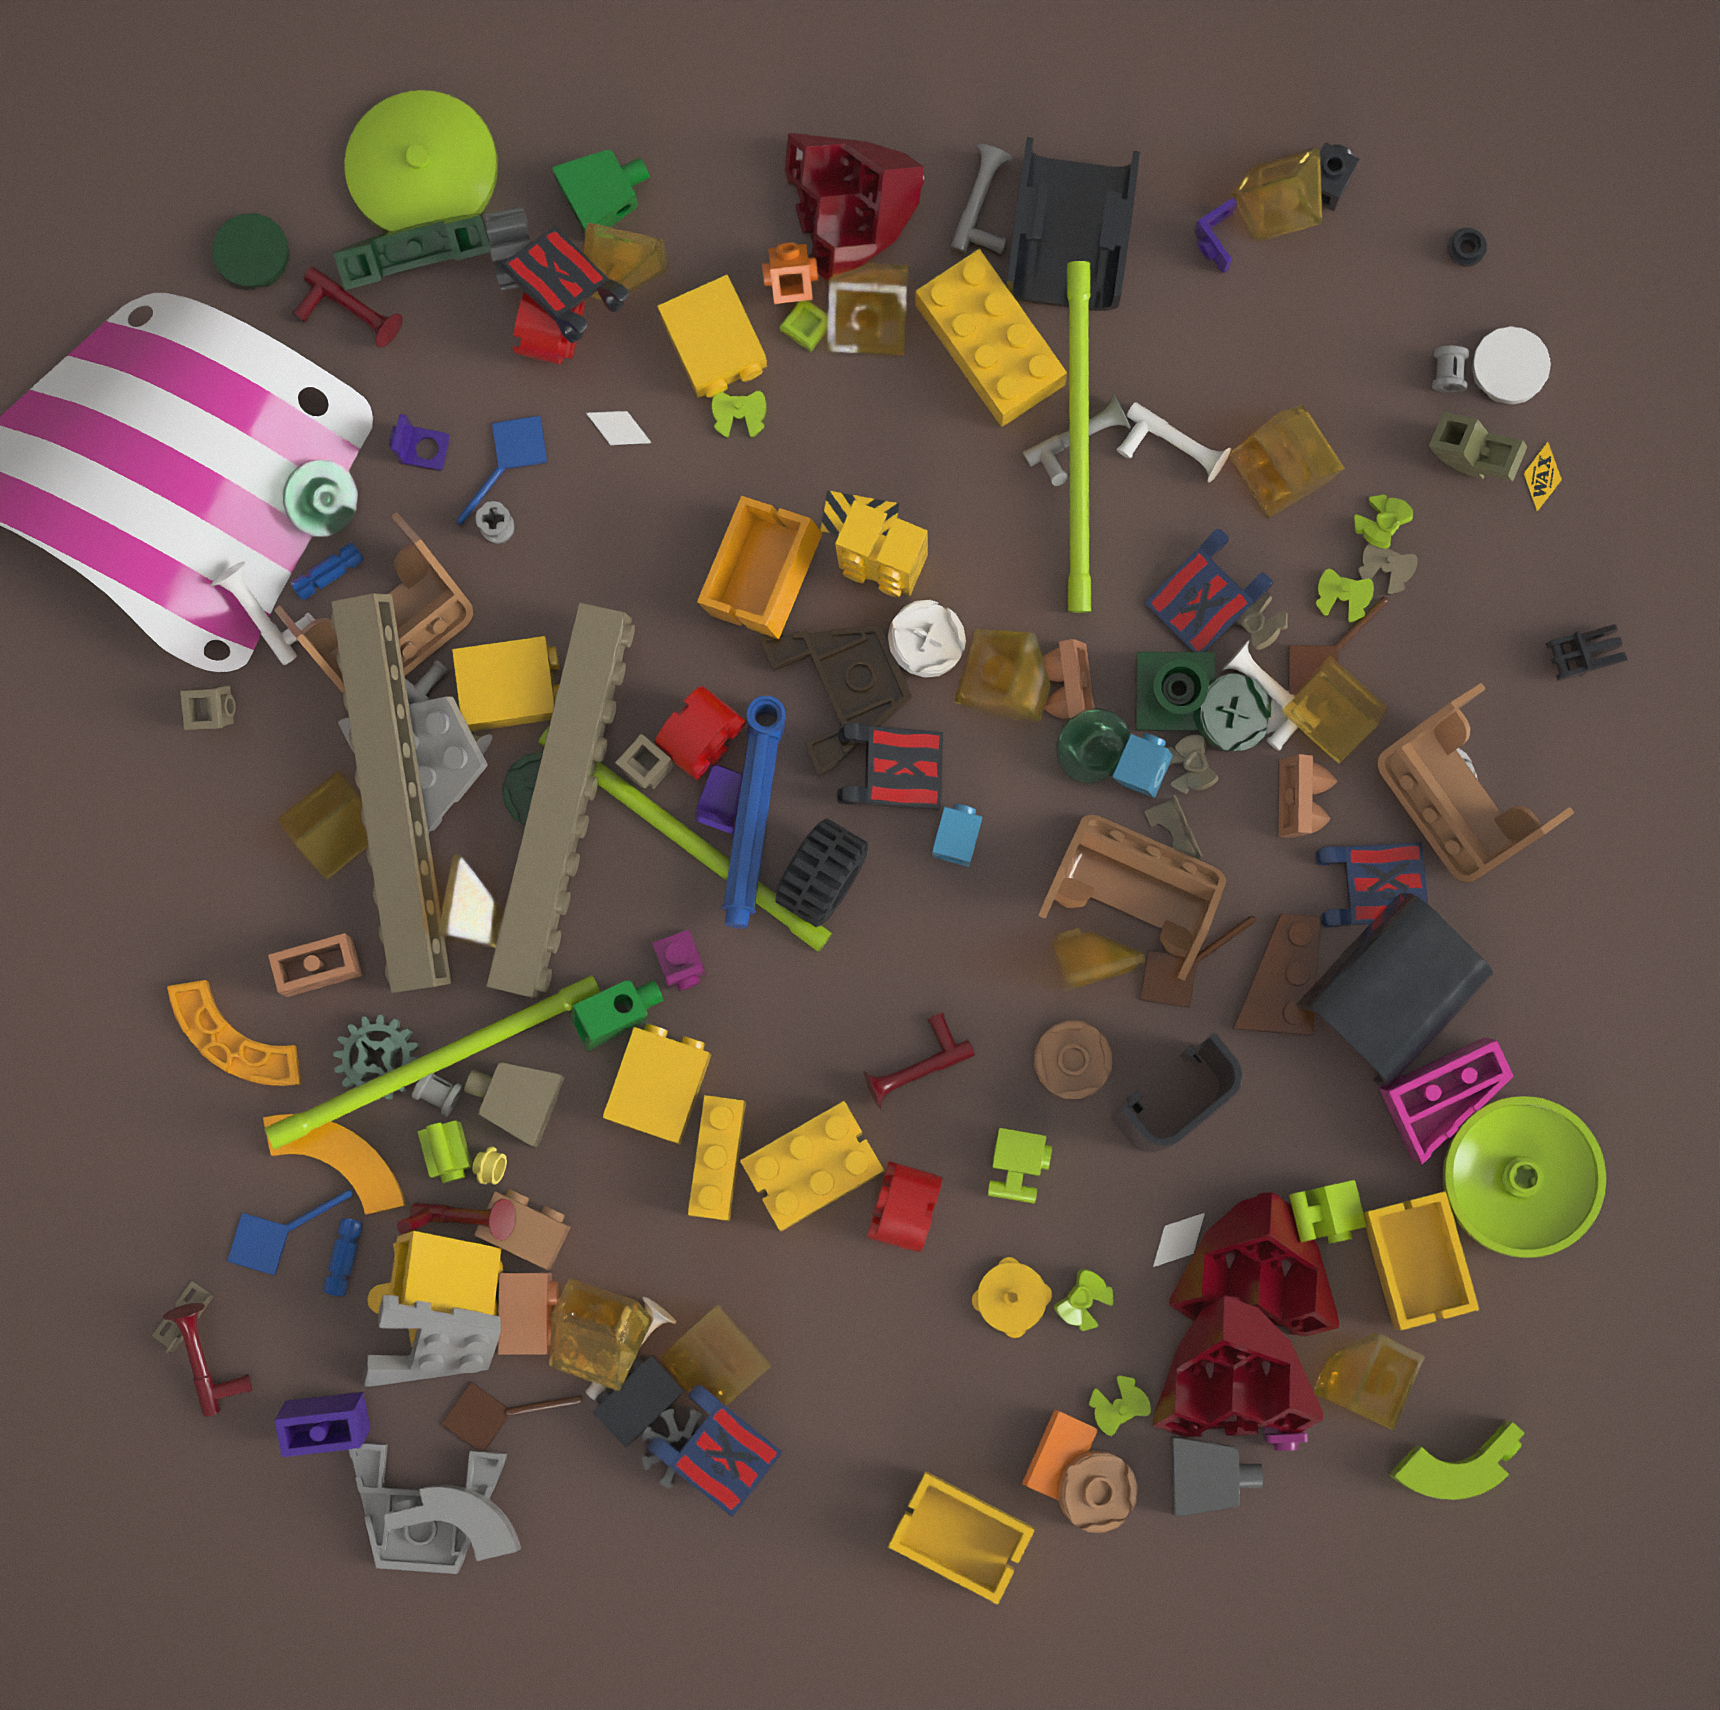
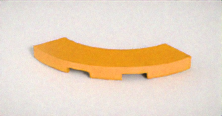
M201 980L167 986L170 1003L182 1031L211 1063L236 1077L258 1084L270 1086L302 1085L297 1046L262 1044L239 1033L225 1020L218 1010L210 990L209 981Z
M293 1114L263 1117L264 1126L268 1127ZM330 1121L311 1130L307 1135L275 1150L267 1136L270 1154L273 1157L292 1154L305 1155L319 1159L338 1170L354 1187L362 1202L365 1215L406 1206L401 1187L388 1163L365 1139L350 1129Z

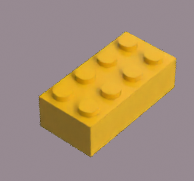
M980 249L915 291L916 307L1001 427L1065 386L1067 371Z

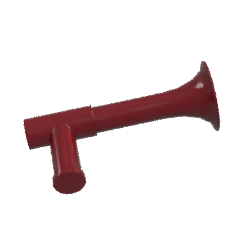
M315 267L309 268L305 273L304 281L310 284L312 288L298 307L292 311L301 321L306 323L307 318L322 298L326 296L369 325L377 336L375 342L377 347H385L395 338L402 325L403 317L401 314L396 313L387 317L373 311Z
M944 1013L936 1014L927 1019L943 1051L886 1076L875 1077L864 1071L866 1084L879 1109H881L883 1099L898 1087L975 1056L968 1040L959 1044L955 1043L944 1019Z
M505 1198L499 1199L492 1209L489 1210L456 1208L448 1205L416 1202L411 1206V1216L398 1221L397 1229L402 1235L416 1231L430 1222L473 1224L490 1228L492 1236L496 1240L502 1241L506 1240L514 1229L515 1210L510 1200Z
M190 1303L169 1310L164 1314L163 1318L173 1321L181 1331L194 1375L193 1381L204 1417H209L221 1411L218 1399L247 1391L252 1392V1385L248 1374L244 1375V1377L213 1384L197 1328L198 1314L204 1309L205 1305L203 1303Z

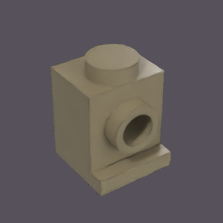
M230 685L202 686L180 691L184 730L216 729L234 724L233 716L236 711V703L231 695ZM196 698H200V719L197 718Z
M642 733L615 762L639 787L646 789L650 786L653 790L674 767L671 758Z

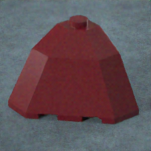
M788 133L785 173L788 184H796L801 202L795 205L802 233H810L813 248L809 257L816 258L817 273L830 284H838L897 240L920 203L921 188L925 182L923 165L906 153L866 141Z
M1262 1192L1256 1197L1239 1201L1206 1231L1173 1291L1169 1302L1171 1307L1192 1321H1195L1202 1309L1219 1298L1234 1296L1246 1304L1259 1308L1274 1325L1285 1326L1290 1330L1291 1335L1310 1336L1339 1328V1318L1319 1247L1314 1239L1300 1242L1292 1205L1273 1192Z
M1223 1296L1200 1311L1178 1345L1153 1417V1426L1184 1437H1202L1203 1432L1207 1429H1225L1227 1436L1258 1435V1427H1273L1281 1430L1282 1434H1299L1322 1421L1323 1411L1291 1341L1259 1308L1246 1304L1237 1297Z

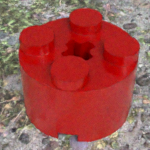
M523 293L514 328V337L521 338L520 347L513 346L514 354L558 365L562 364L564 358L572 360L577 342L570 343L563 336L556 321L528 294ZM586 300L571 311L583 317Z
M704 686L695 689L683 701L687 705L679 713L673 712L661 728L654 742L677 766L695 780H698L705 773L710 764H718L729 750L724 744L729 737L734 739L746 724V721L737 712Z
M888 1161L882 1184L885 1185H882L881 1191L879 1190L873 1211L874 1214L880 1215V1217L873 1215L867 1238L921 1253L931 1225L932 1214L938 1200L943 1177Z

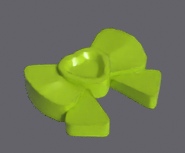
M756 391L747 397H731L724 392L715 394L712 401V411L717 422L714 428L725 438H728L733 417L738 420L745 417L749 435L751 438H754L764 429V424L761 422L764 420L767 410L764 394L761 391Z
M1386 495L1369 497V505L1379 513L1376 522L1356 514L1354 516L1355 532L1357 534L1363 533V537L1370 544L1378 548L1387 549L1391 543V536L1400 525L1413 519V509L1404 500L1398 498H1389L1387 500Z
M1330 568L1326 569L1319 580L1318 591L1321 598L1316 601V605L1324 616H1328L1337 597L1343 602L1349 600L1348 620L1350 623L1365 616L1364 608L1368 606L1373 597V581L1369 578L1359 581L1340 577Z
M1079 1269L1076 1285L1073 1286L1067 1298L1054 1305V1310L1062 1320L1071 1325L1078 1326L1082 1331L1096 1328L1098 1323L1086 1308L1092 1306L1093 1299L1112 1306L1113 1289L1106 1286L1104 1280L1096 1273L1088 1269Z
M1117 1376L1122 1399H1116L1113 1405L1098 1389H1094L1089 1406L1096 1408L1094 1411L1096 1423L1107 1436H1113L1120 1424L1125 1423L1134 1416L1150 1415L1151 1406L1148 1397L1140 1388L1134 1387V1378Z

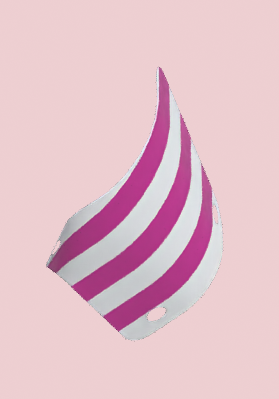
M169 293L145 295L124 305L0 416V526L38 545L85 576L110 596L165 651L204 670L214 672L237 670L247 664L261 636V631L231 591L220 585L212 586L211 583L230 567L245 561L246 564L243 567L245 583L267 616H270L279 595L372 429L373 415L371 407L366 399L353 388L265 333L218 309ZM141 306L151 307L153 315L146 324L139 327L129 325L128 317L133 310ZM314 387L326 395L329 407L324 415L319 417L311 416L301 409L298 404V394L303 388ZM211 640L223 641L230 648V656L220 661L211 660L204 655V647Z

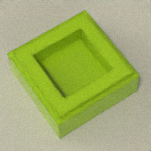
M808 300L799 301L780 325V331L811 352L833 324V318Z

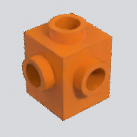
M787 242L774 248H768L770 263H762L765 287L772 286L774 304L813 300L811 281H818L816 258H808L806 244L798 245Z

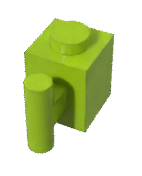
M457 1120L444 1124L440 1122L426 1126L424 1130L417 1131L430 1178L437 1179L441 1177L442 1184L465 1178L464 1171L473 1168L461 1122Z
M999 1128L992 1169L1007 1171L1006 1183L990 1180L987 1196L1035 1204L1037 1188L1023 1186V1175L1039 1177L1041 1168L1049 1170L1052 1146L1045 1145L1047 1136Z
M1355 1180L1289 1195L1300 1242L1325 1236L1328 1237L1329 1244L1352 1239V1230L1367 1227Z

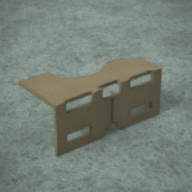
M1176 795L1171 800L1144 811L1150 827L1159 824L1170 831L1173 838V849L1198 860L1201 859L1202 853L1191 829L1188 827L1186 817ZM1182 824H1183L1184 827L1186 828L1185 830H1186V832H1187V834H1188V835H1186V836H1185V833H1184V831H1183V829H1182V827H1181Z
M192 1280L175 1304L179 1307L190 1303H203L205 1307L199 1312V1318L214 1298V1295ZM193 1288L196 1292L187 1303L184 1299ZM163 1319L152 1337L168 1347L165 1351L167 1353L175 1352L183 1340L178 1326L173 1321ZM168 1322L172 1325L168 1331L162 1336L160 1332Z

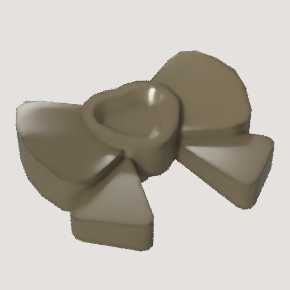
M1368 543L1362 554L1363 566L1358 569V573L1361 579H1372L1379 568L1383 573L1391 572L1387 594L1392 595L1405 590L1404 583L1415 573L1418 558L1415 554L1401 555L1391 549L1378 548Z
M1264 593L1233 623L1234 625L1242 626L1248 632L1256 650H1261L1271 645L1277 639L1280 630H1286L1288 627V615L1285 610L1267 620L1265 619L1262 612L1272 600L1269 593Z
M1186 736L1176 744L1175 748H1168L1173 755L1169 765L1184 763L1183 766L1188 771V773L1170 783L1173 789L1182 794H1188L1190 789L1193 791L1207 789L1218 781V775L1209 768L1204 754L1206 740L1203 736Z

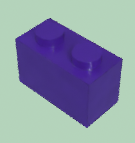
M364 1392L287 1400L275 1418L282 1457L358 1449L362 1447L370 1431Z

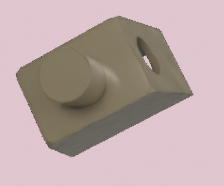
M499 1062L493 1077L473 1069L467 1079L464 1092L484 1099L479 1115L523 1142L538 1148L566 1078L557 1073Z

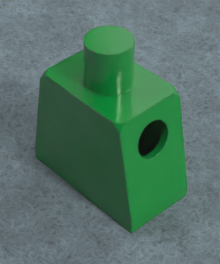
M604 150L552 168L556 182L588 242L595 240L638 207L637 198L632 187L650 178L641 157L620 166L612 150Z
M629 979L574 1004L569 1018L586 1051L589 1052L644 1023L648 1015L646 1009L663 1002L664 999L654 980L634 988ZM623 1004L628 1008L629 1012L620 1013L615 1009L614 1005Z

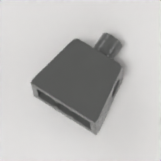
M1170 1436L1171 1508L1173 1516L1182 1517L1240 1506V1488H1262V1464H1239V1450L1237 1447Z

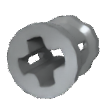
M1441 346L1435 348L1433 356L1437 359L1436 379L1432 382V389L1443 393L1465 391L1467 389V382L1464 380V360L1469 357V350L1460 346Z
M496 501L486 502L478 509L475 517L476 524L487 541L501 544L512 537L515 530L514 520L502 503ZM499 516L502 522L497 523L496 529H491L488 523H493L494 517Z
M433 1073L417 1082L412 1098L417 1101L423 1099L441 1109V1114L447 1117L457 1104L464 1085L460 1083L454 1085Z

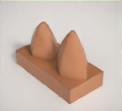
M1075 639L1059 641V648L1041 657L1031 669L1032 673L1045 680L1064 681V686L1052 693L1043 708L1053 716L1062 719H1073L1082 723L1097 720L1087 646L1085 643Z
M1298 754L1279 760V837L1295 838L1312 834L1321 830L1330 821V817L1325 810L1312 801V795L1327 791L1338 780L1326 768L1314 763L1313 755Z

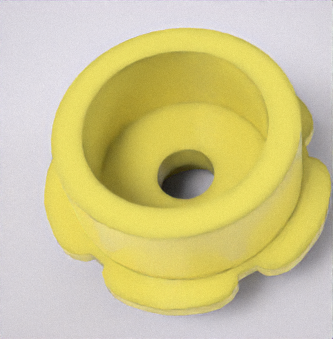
M493 1146L488 1147L486 1152H479L474 1159L472 1168L473 1174L477 1175L478 1183L485 1185L487 1183L498 1184L505 1173L506 1155L496 1152V1148Z

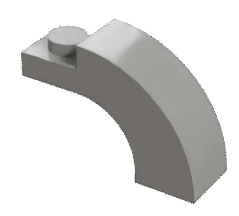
M433 1485L421 1488L420 1494L423 1504L418 1505L417 1498L392 1503L394 1511L383 1515L386 1531L427 1521H444L453 1524L469 1538L474 1548L476 1561L517 1552L521 1549L516 1531L504 1512L487 1497L460 1486Z

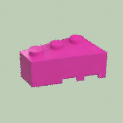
M1483 1037L1397 1078L1389 1087L1381 1086L1378 1088L1411 1159L1424 1164L1432 1156L1431 1153L1443 1141L1453 1136L1459 1130L1458 1127L1471 1114L1482 1108L1514 1076L1498 1041Z

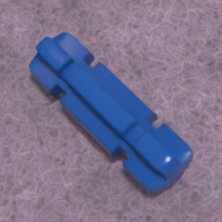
M349 543L339 549L340 554L337 556L333 553L309 569L308 572L310 574L307 576L302 574L294 579L291 585L299 598L306 600L316 593L314 589L320 587V589L324 588L345 574L346 568L350 566L352 569L363 561V556L353 543Z
M342 1218L340 1220L337 1232L340 1234V1238L335 1240L328 1271H331L330 1276H326L323 1287L326 1294L338 1297L346 1294L349 1282L346 1280V1277L351 1274L358 1246L355 1241L356 1238H360L363 1227L362 1222L350 1218Z

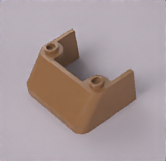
M396 512L391 518L411 542L396 555L393 564L394 571L402 583L388 593L393 598L405 676L470 623L473 616V607L421 538ZM279 605L274 611L333 683L344 693L343 674L337 663V654L339 652L337 635L333 630L331 619H316L301 630Z
M1482 683L1444 706L1385 749L1378 758V769L1386 783L1449 872L1457 880L1465 883L1476 881L1574 814L1572 808L1568 807L1543 825L1531 810L1523 806H1514L1502 814L1456 749L1465 744L1470 736V725L1459 708L1486 690Z
M1086 815L1080 821L1038 916L1046 919L1054 900L1064 907L1076 908L1085 906L1090 897L1161 928L1159 939L1165 950L1174 956L1185 957L1177 977L1185 981L1209 931L1227 880L1225 875L1212 865L1103 817Z

